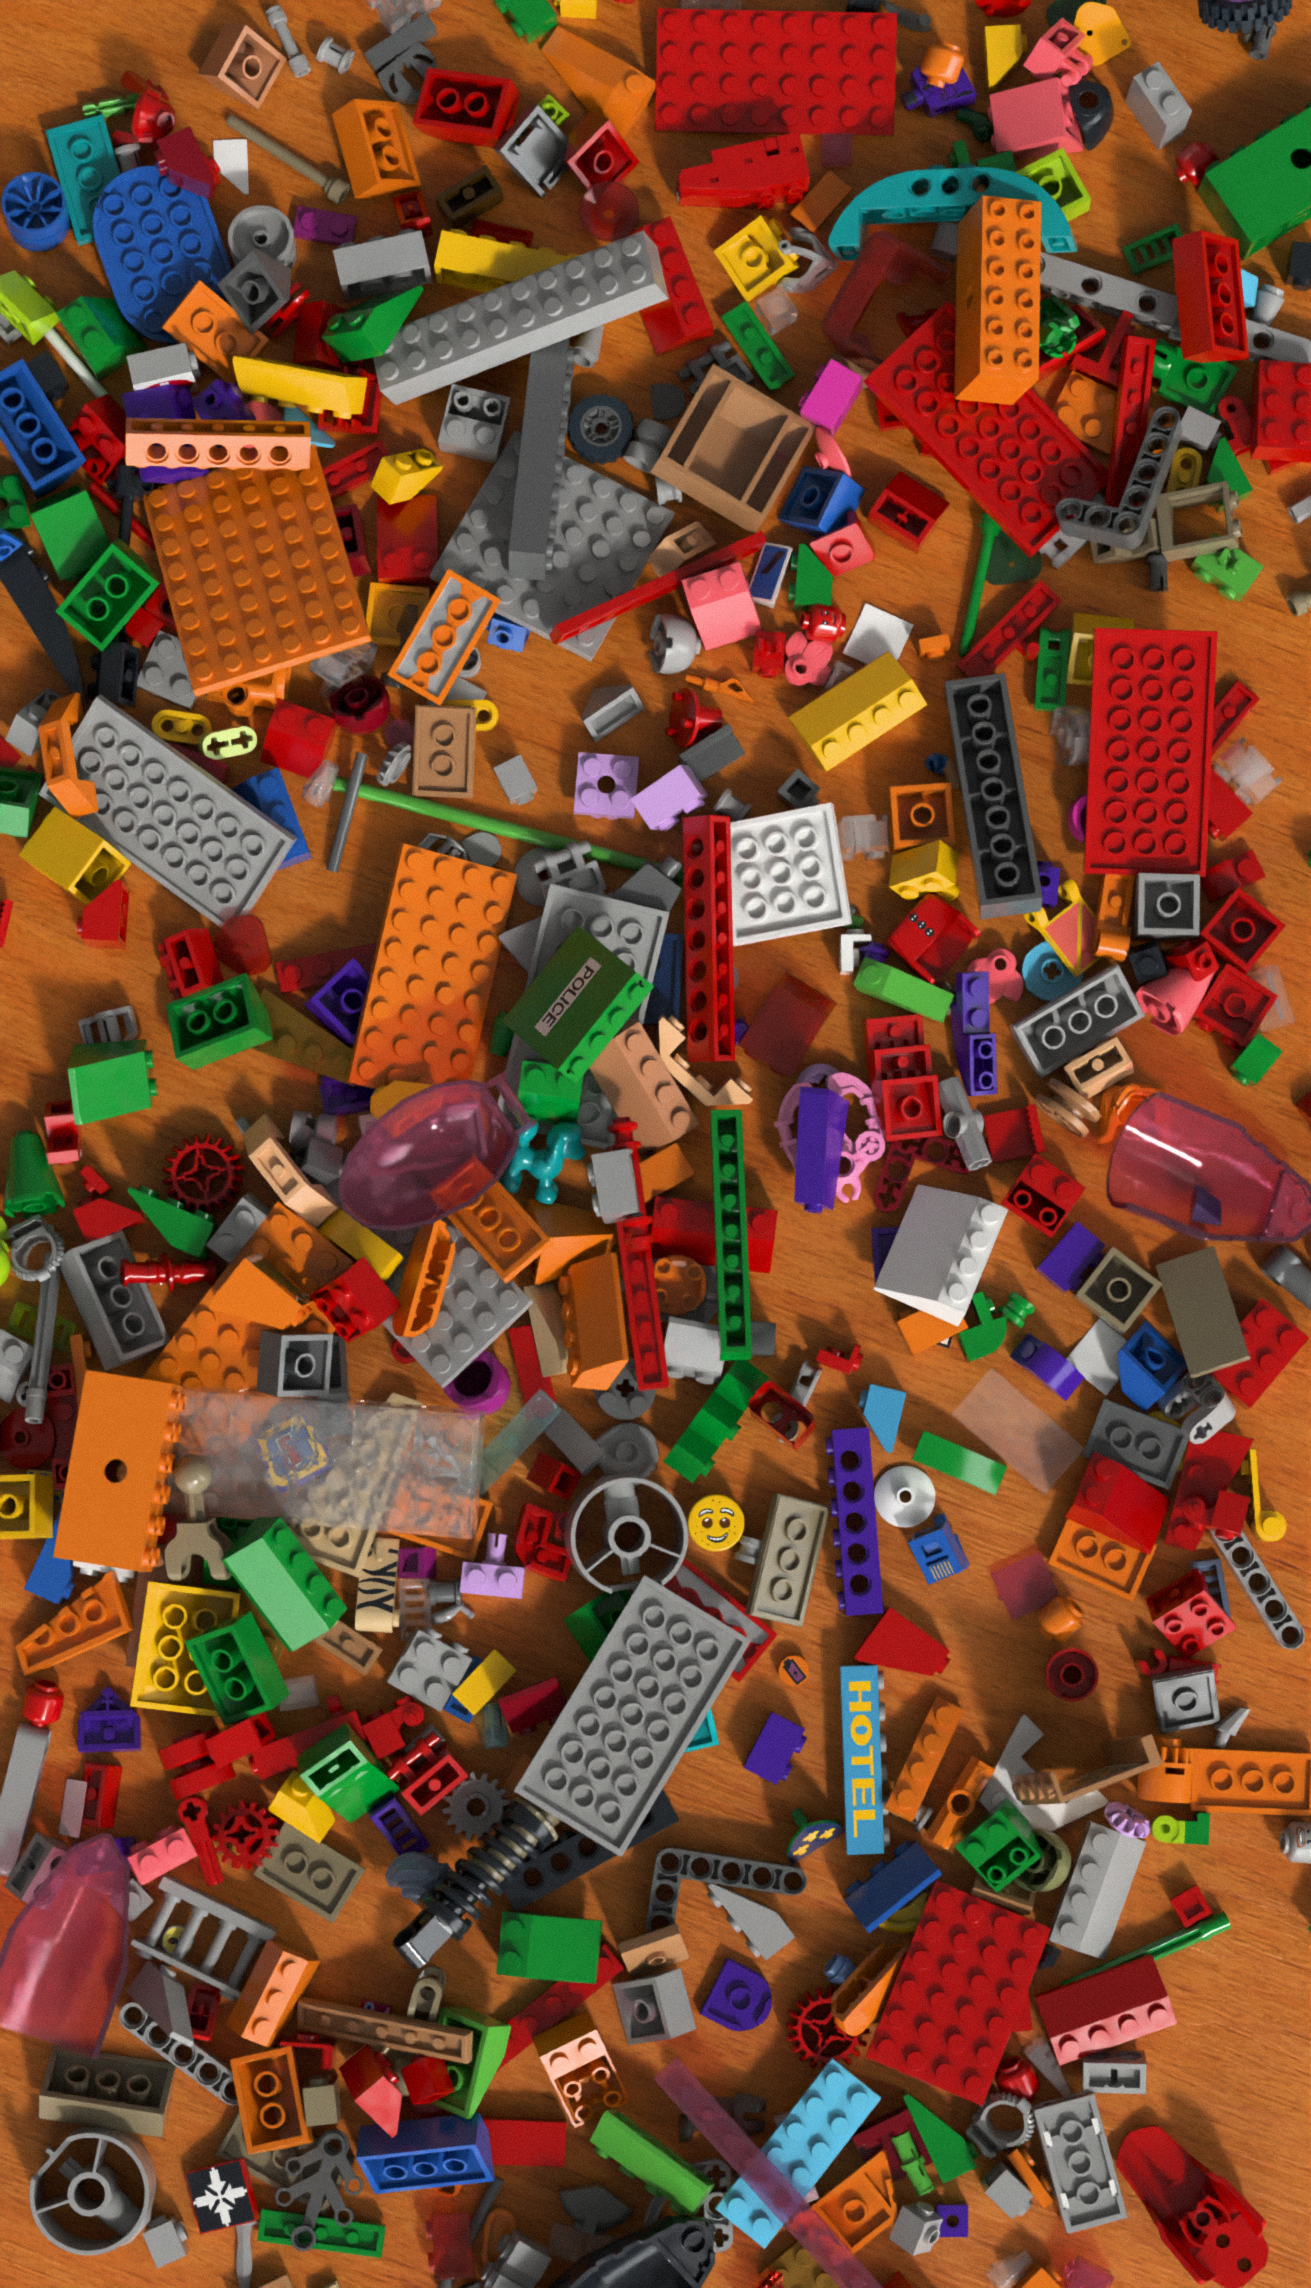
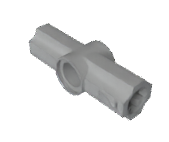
M950 1077L939 1082V1098L945 1112L943 1119L945 1134L949 1138L956 1139L968 1171L987 1166L992 1162V1159L981 1134L984 1128L982 1114L977 1109H971L959 1077Z

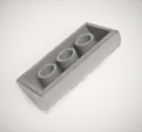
M1114 963L1010 1025V1030L1023 1056L1034 1072L1042 1078L1143 1018L1145 1014L1119 965Z

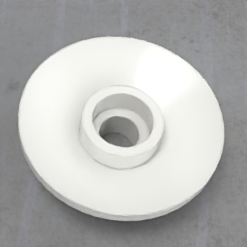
M898 1466L885 1472L878 1480L874 1490L875 1506L880 1516L888 1523L897 1527H913L927 1519L932 1512L935 1504V1489L929 1477L921 1470L911 1466ZM904 1490L909 1491L911 1494V1499L907 1503L902 1502L899 1497L900 1493Z

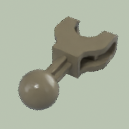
M188 1454L181 1457L173 1468V1481L177 1488L185 1493L187 1517L177 1523V1534L165 1549L167 1576L172 1581L184 1579L190 1572L192 1554L202 1556L208 1562L211 1576L214 1579L228 1580L232 1574L221 1559L233 1544L227 1535L217 1527L216 1517H205L203 1491L210 1485L213 1472L210 1463L204 1457L197 1454Z
M428 1965L421 1969L413 1989L406 2017L436 2023L447 1981L446 1973L442 1968L436 1965ZM428 1975H435V1976L438 1978V1980L435 1979V1978H433V1977H427V1976H428ZM425 1986H430L433 1990H428ZM403 2051V2055L396 2058L389 2066L400 2079L397 2085L402 2096H409L401 2069L412 2063L411 2058L419 2054Z

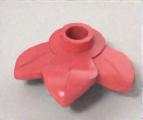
M801 631L795 632L788 639L785 645V654L788 660L783 670L785 678L789 683L798 686L807 683L815 686H824L836 676L834 671L827 666L833 654L831 643L820 641L809 643ZM796 665L800 666L803 669V674H800L796 671Z
M1005 948L995 949L988 957L977 958L969 964L966 972H989V1004L998 1000L1002 994L1015 1003L1022 996L1024 980L1016 970L1017 960L1010 950ZM998 958H1003L1006 961L1005 969L997 968L996 960Z

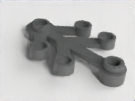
M331 2129L326 2131L320 2137L318 2147L299 2157L292 2156L285 2163L286 2172L291 2176H297L303 2172L305 2166L323 2158L319 2172L291 2187H282L275 2194L276 2203L279 2206L286 2207L295 2198L313 2189L302 2225L295 2228L291 2234V2243L299 2251L310 2250L317 2241V2233L314 2227L325 2194L335 2212L334 2219L338 2225L347 2226L354 2219L353 2210L345 2205L331 2176L334 2164L336 2163L345 2179L344 2188L349 2195H358L364 2188L363 2180L356 2176L346 2156L350 2148V2142L347 2135L341 2130ZM331 2139L339 2141L340 2148L337 2151L330 2150L328 2144ZM297 2160L300 2163L298 2172L290 2170V2161ZM355 2179L359 2182L360 2188L358 2191H351L348 2184L350 2180ZM281 2191L289 2192V2202L284 2203L279 2199ZM346 2210L350 2214L348 2222L340 2221L338 2216L340 2211ZM302 2231L310 2234V2241L308 2243H302L299 2240V2234Z

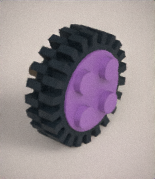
M1198 0L1199 17L1202 18L1204 25L1208 23V27L1211 29L1217 27L1219 32H1224L1229 28V33L1236 34L1237 29H1241L1242 41L1245 43L1253 41V27L1255 31L1262 30L1263 24L1268 28L1274 26V21L1281 22L1283 16H1288L1290 13L1289 9H1292V0Z

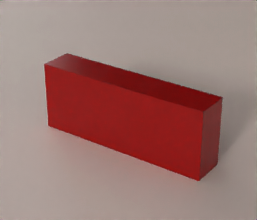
M481 2116L489 2131L493 2164L565 2167L567 2119Z

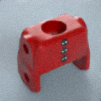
M932 892L926 894L883 942L903 961L916 977L934 985L936 983L935 980L958 961L971 940H977L981 932L939 894Z

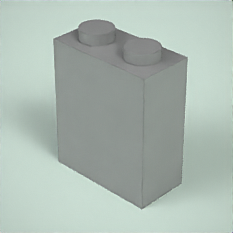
M1159 61L1133 77L1125 103L1157 150H1160L1183 135L1192 110Z

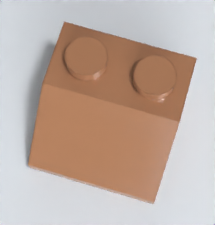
M226 22L198 74L218 91L259 110L287 58L246 24Z

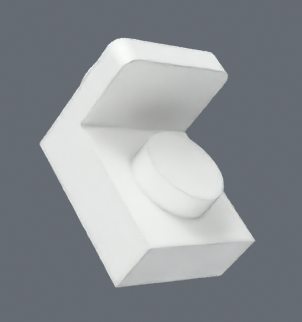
M862 929L846 930V934L840 935L839 975H851L853 967L859 966V949L853 948V945L871 942V934H864Z

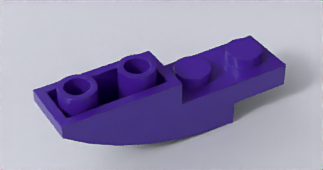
M957 972V1002L951 1003V1022L955 1053L967 1096L997 1094L996 1033H990L989 972Z

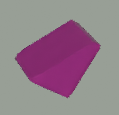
M399 1547L398 1578L436 1577V1549L432 1547Z

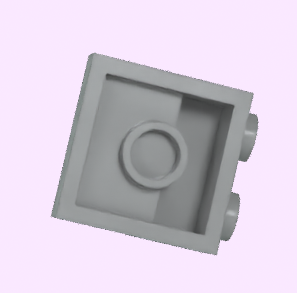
M428 1626L424 1630L416 1627L386 1682L441 1712L454 1687L460 1683L472 1658L467 1655L469 1649L455 1641L451 1645L440 1640L442 1634Z

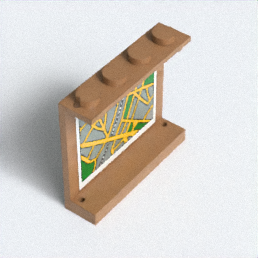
M1152 1734L1112 1737L1100 1742L1108 1766L1061 1784L1058 1783L1054 1771L1012 1775L1014 1781L1012 1790L1016 1799L1021 1801L1022 1805L1061 1804L1163 1763Z

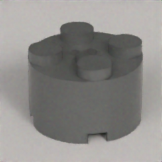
M629 1358L607 1391L594 1389L596 1400L601 1409L609 1416L619 1420H632L643 1415L653 1404L656 1395V1389L638 1391L635 1361L633 1358ZM624 1380L629 1381V1385L634 1387V1392H629L627 1397H621V1391L616 1390L617 1385H622Z

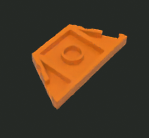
M885 2149L879 2150L819 2197V2199L791 2219L789 2225L796 2230L799 2228L815 2236V2239L822 2243L834 2245L837 2250L849 2256H852L897 2220L900 2212Z

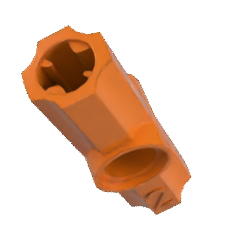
M971 1755L954 1786L946 1794L944 1803L924 1836L948 1850L967 1816L973 1811L977 1799L995 1769ZM955 1795H966L968 1804L964 1810L956 1811L952 1808L951 1801Z

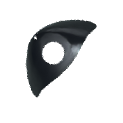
M1084 75L1077 84L1069 86V95L1075 116L1084 132L1086 149L1089 151L1094 149L1109 131L1114 118V105L1108 88ZM1085 91L1095 93L1098 98L1097 105L1092 109H1085L1079 103V96Z

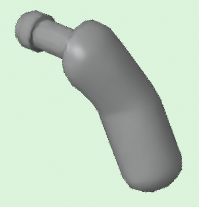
M462 1602L461 1605H456L455 1603L432 1614L431 1620L435 1625H439L451 1620L459 1611L467 1615L469 1619H472L475 1614L464 1606L465 1602Z

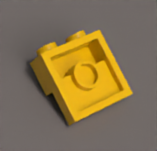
M760 215L714 250L715 255L746 301H751L770 285H777L782 277H787L800 267L796 261L800 257L799 255L793 253L783 255L779 250L778 244L782 241L780 235L783 233V229L774 218L769 220L768 217Z

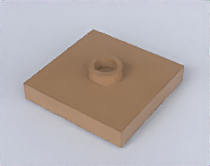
M677 1924L666 1926L618 1944L631 1978L690 1958Z

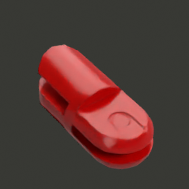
M297 281L290 287V300L264 323V328L269 330L281 318L284 319L271 334L274 338H278L300 313L299 307L310 296L307 288L295 300L292 298L303 286V283Z

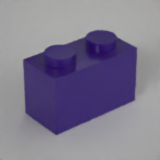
M1077 1221L1035 1270L1060 1292L1065 1293L1068 1289L1074 1292L1085 1279L1081 1274L1088 1265L1093 1269L1104 1257L1101 1250L1105 1247V1244Z
M771 1711L743 1764V1768L777 1785L779 1779L785 1781L793 1766L789 1763L793 1752L795 1751L799 1754L807 1739L803 1735L805 1729Z

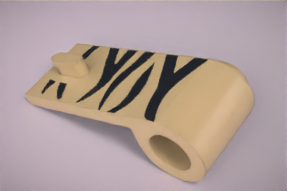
M374 1538L368 1557L359 1576L355 1631L393 1633V1628L400 1625L401 1610L395 1608L400 1539Z

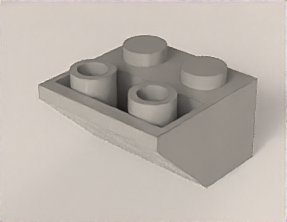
M452 384L438 438L439 450L496 463L500 457L505 437L511 397Z

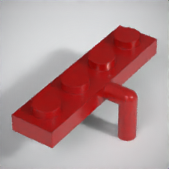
M1040 580L956 665V668L966 678L991 675L1015 649L1027 660H1034L1040 647L1035 642L1028 644L1025 639L1061 604L1062 600Z

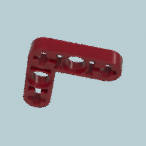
M938 1136L924 1137L927 1140L922 1146L921 1155L915 1154L918 1147L909 1145L907 1149L901 1148L902 1142L898 1140L891 1141L873 1194L874 1206L883 1213L893 1212L897 1209L915 1160L959 1175H967L974 1170L968 1171L967 1167L964 1169L959 1168L960 1162L953 1159L950 1160V1165L945 1164L944 1161L949 1155V1147L955 1148L952 1155L961 1157L962 1154L957 1143ZM915 1138V1139H911V1140L914 1141V1142L920 1143V1140H921V1139H920V1138ZM934 1142L941 1144L944 1149V1155L937 1160L931 1159L926 1152L928 1145ZM895 1161L901 1162L905 1166L904 1176L898 1179L891 1177L888 1173L889 1164ZM883 1179L892 1184H901L900 1190L896 1187L893 1188L891 1197L895 1199V1203H889L887 1207L882 1206V1200L878 1198V1195H884L888 1188L887 1184H882Z

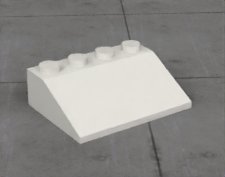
M918 1184L873 1290L955 1326H959L969 1307L1008 1209L981 1197Z

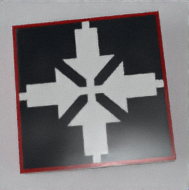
M245 2157L184 2173L200 2235L260 2219Z

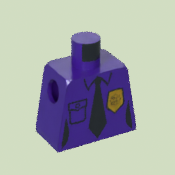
M921 65L911 73L910 84L913 89L900 95L901 102L907 112L922 105L929 118L958 110L960 106L964 108L971 106L975 103L976 92L963 67L957 82L954 84L945 83L942 89L926 83L928 77L922 74L920 70Z

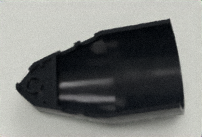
M669 2215L580 2257L548 2288H701L715 2264L713 2246L716 2227L707 2218Z

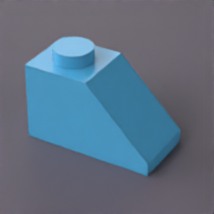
M869 1384L868 1390L862 1389L858 1407L863 1408L862 1416L884 1452L892 1453L906 1392Z

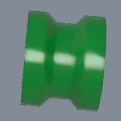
M1011 1291L1008 1295L1007 1303L997 1309L998 1313L1003 1317L1005 1316L1009 1322L1020 1329L1024 1326V1319L1027 1315L1033 1314L1036 1310L1031 1303L1014 1291Z

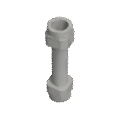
M276 5L269 8L265 15L271 29H276L290 58L288 63L294 76L299 78L307 75L311 68L305 54H300L286 25L288 20L282 7Z

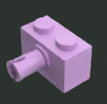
M487 1533L486 1560H482V1563L463 1561L460 1593L522 1599L526 1568L507 1566V1563L504 1562L506 1534H499L498 1546L496 1547V1533Z

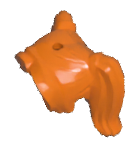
M1130 1083L1123 1087L1111 1085L1104 1090L1100 1100V1114L1102 1116L1100 1117L1098 1143L1110 1142L1114 1137L1116 1127L1124 1125L1142 1128L1154 1126L1158 1143L1164 1147L1172 1145L1173 1141L1169 1136L1171 1100L1164 1088Z

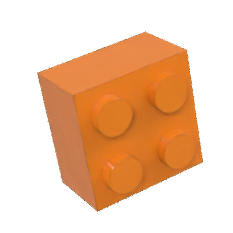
M951 782L889 787L888 804L892 853L904 852L937 840H941L953 849L955 845Z

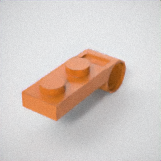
M1102 874L1091 949L1093 956L1121 962L1125 960L1130 944L1129 935L1126 933L1135 875Z

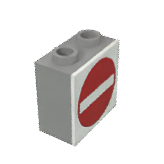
M186 343L126 356L135 391L167 384L189 386L190 393L199 391L196 378L202 377L195 352H189Z

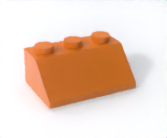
M353 99L332 113L355 198L380 199L421 187L398 102Z
M268 1939L226 2025L240 2037L265 2047L279 2046L297 2010V2000L304 1995L320 1960Z
M287 2046L230 2059L247 2154L280 2150L314 2142L311 2126L306 2127L303 2082L296 2048Z

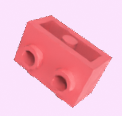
M173 1824L157 1832V1838L148 1843L144 1839L129 1848L130 1853L124 1855L137 1882L141 1886L197 1856L183 1827L179 1825L175 1828Z

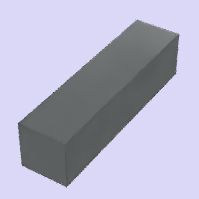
M424 13L364 53L365 60L376 75L415 43L422 45L437 35V28L427 13Z

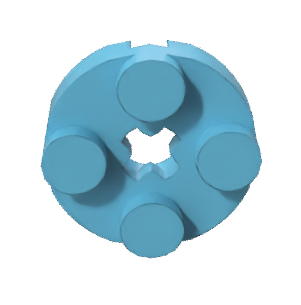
M1047 941L1040 943L1030 950L1025 956L1021 968L1025 989L1035 998L1045 1002H1050L1081 983L1083 977L1082 973L1075 978ZM1050 963L1056 964V969L1060 971V976H1055L1053 980L1048 979V974L1044 973V968H1049Z

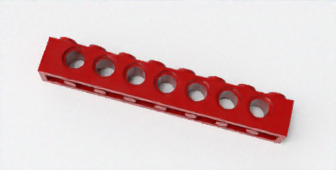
M704 815L683 818L688 1062L735 1061L730 816Z

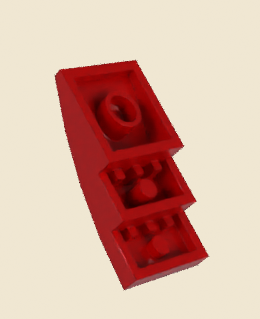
M912 1014L862 1019L869 1079L884 1142L942 1136L938 1075H932L930 1044H925L922 1016Z

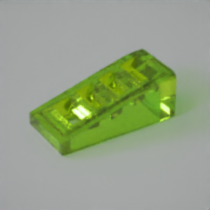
M17 1301L6 1329L34 1340L35 1333L30 1332L38 1308ZM24 1310L29 1311V1315L22 1329L18 1326ZM56 1315L53 1340L59 1325L63 1324L65 1328L59 1343L52 1341V1347L66 1352L70 1343V1336L73 1335L77 1323Z

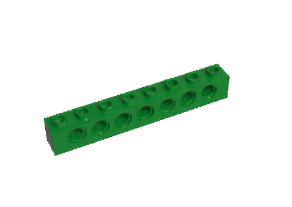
M742 1109L711 1110L710 1143L719 1361L751 1360L752 1335Z

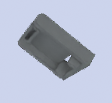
M530 103L493 147L496 153L525 185L541 199L546 193L538 183L551 190L569 168L564 161L565 154H563L567 149L568 138L537 104ZM530 124L532 128L518 145L514 144L515 140Z

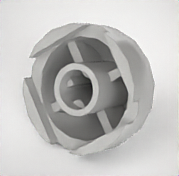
M664 613L655 616L649 639L654 640L655 650L654 652L649 649L651 668L654 673L677 674L687 669L693 662L695 655L700 653L701 639L699 636H696L695 629L690 621L680 615Z

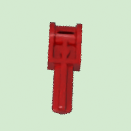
M190 1796L179 1805L178 1816L187 1826L191 1842L194 1844L206 1885L214 1886L222 1883L224 1876L217 1853L214 1851L213 1840H211L213 1834L207 1818L209 1805L200 1796ZM190 1802L193 1803L194 1807L200 1806L201 1811L197 1813V1819L194 1818L193 1814L187 1815L186 1810L190 1808Z

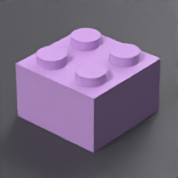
M680 764L630 800L650 830L667 831L680 822L678 816L684 812L692 814L705 805L703 799L709 795L690 766Z

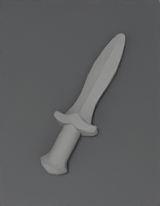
M259 2220L235 2226L238 2236L236 2269L240 2288H249L252 2274L250 2237L253 2225H257Z

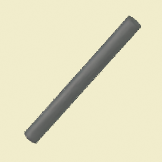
M356 752L326 870L339 871L368 754Z
M495 2176L494 2181L489 2183L437 2288L452 2287L504 2183V2180L500 2177Z

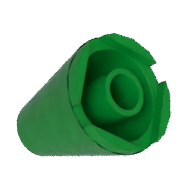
M31 1130L19 1131L15 1134V1137L10 1139L3 1202L5 1215L15 1218L14 1212L23 1213L24 1218H29L34 1214H40L43 1217L58 1212V1205H61L62 1208L65 1206V1197L52 1165L48 1164L47 1152L42 1139Z

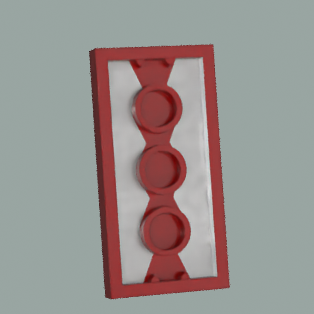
M685 1558L676 1574L663 1585V1587L751 1640L730 1675L738 1682L743 1679L778 1635L758 1617L745 1614L746 1608Z

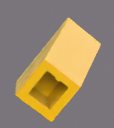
M425 448L382 457L370 487L389 505L411 500L441 472L443 465Z

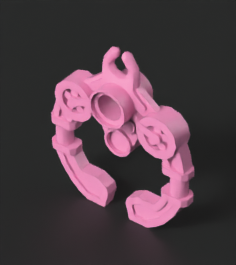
M840 1072L828 1076V1089L840 1096L849 1093L855 1094L860 1099V1105L867 1106L870 1119L865 1120L868 1131L860 1134L855 1142L851 1141L844 1133L841 1158L848 1160L850 1170L846 1174H838L836 1196L842 1202L847 1203L849 1202V1197L842 1192L843 1185L851 1184L854 1187L851 1198L852 1200H858L861 1192L859 1175L869 1162H874L882 1156L885 1151V1142L872 1091L857 1077ZM809 1081L792 1086L783 1099L779 1109L778 1121L774 1122V1126L778 1128L781 1139L779 1143L780 1149L783 1148L787 1158L792 1163L795 1173L797 1138L793 1139L790 1125L795 1123L792 1116L795 1107H799L800 1087L812 1088Z

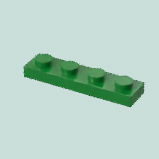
M262 2207L257 2241L293 2246L291 2234L295 2228L302 2225L305 2213ZM318 2215L314 2227L317 2233V2241L312 2249L376 2258L382 2257L386 2224L353 2220L347 2226H340L336 2223L334 2217ZM339 2218L342 2222L349 2221V2219ZM302 2231L299 2234V2240L302 2243H308L310 2241V2234Z

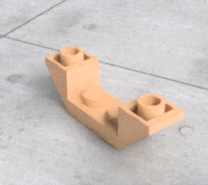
M662 1013L658 1018L660 1057L669 1073L705 1106L749 1104L753 1100L752 1095L749 1093L752 1088L741 1077L735 1080L729 1075L712 1092L710 1089L713 1085L701 1074L695 1077L688 1070L691 1065L678 1053L675 1056L671 1055L674 1049L686 1038L682 1032L685 1027L673 1015L667 1018Z
M267 1114L260 1117L243 1133L249 1159L283 1203L315 1228L319 1227L339 1209V1206L322 1184H311L279 1143L285 1138Z

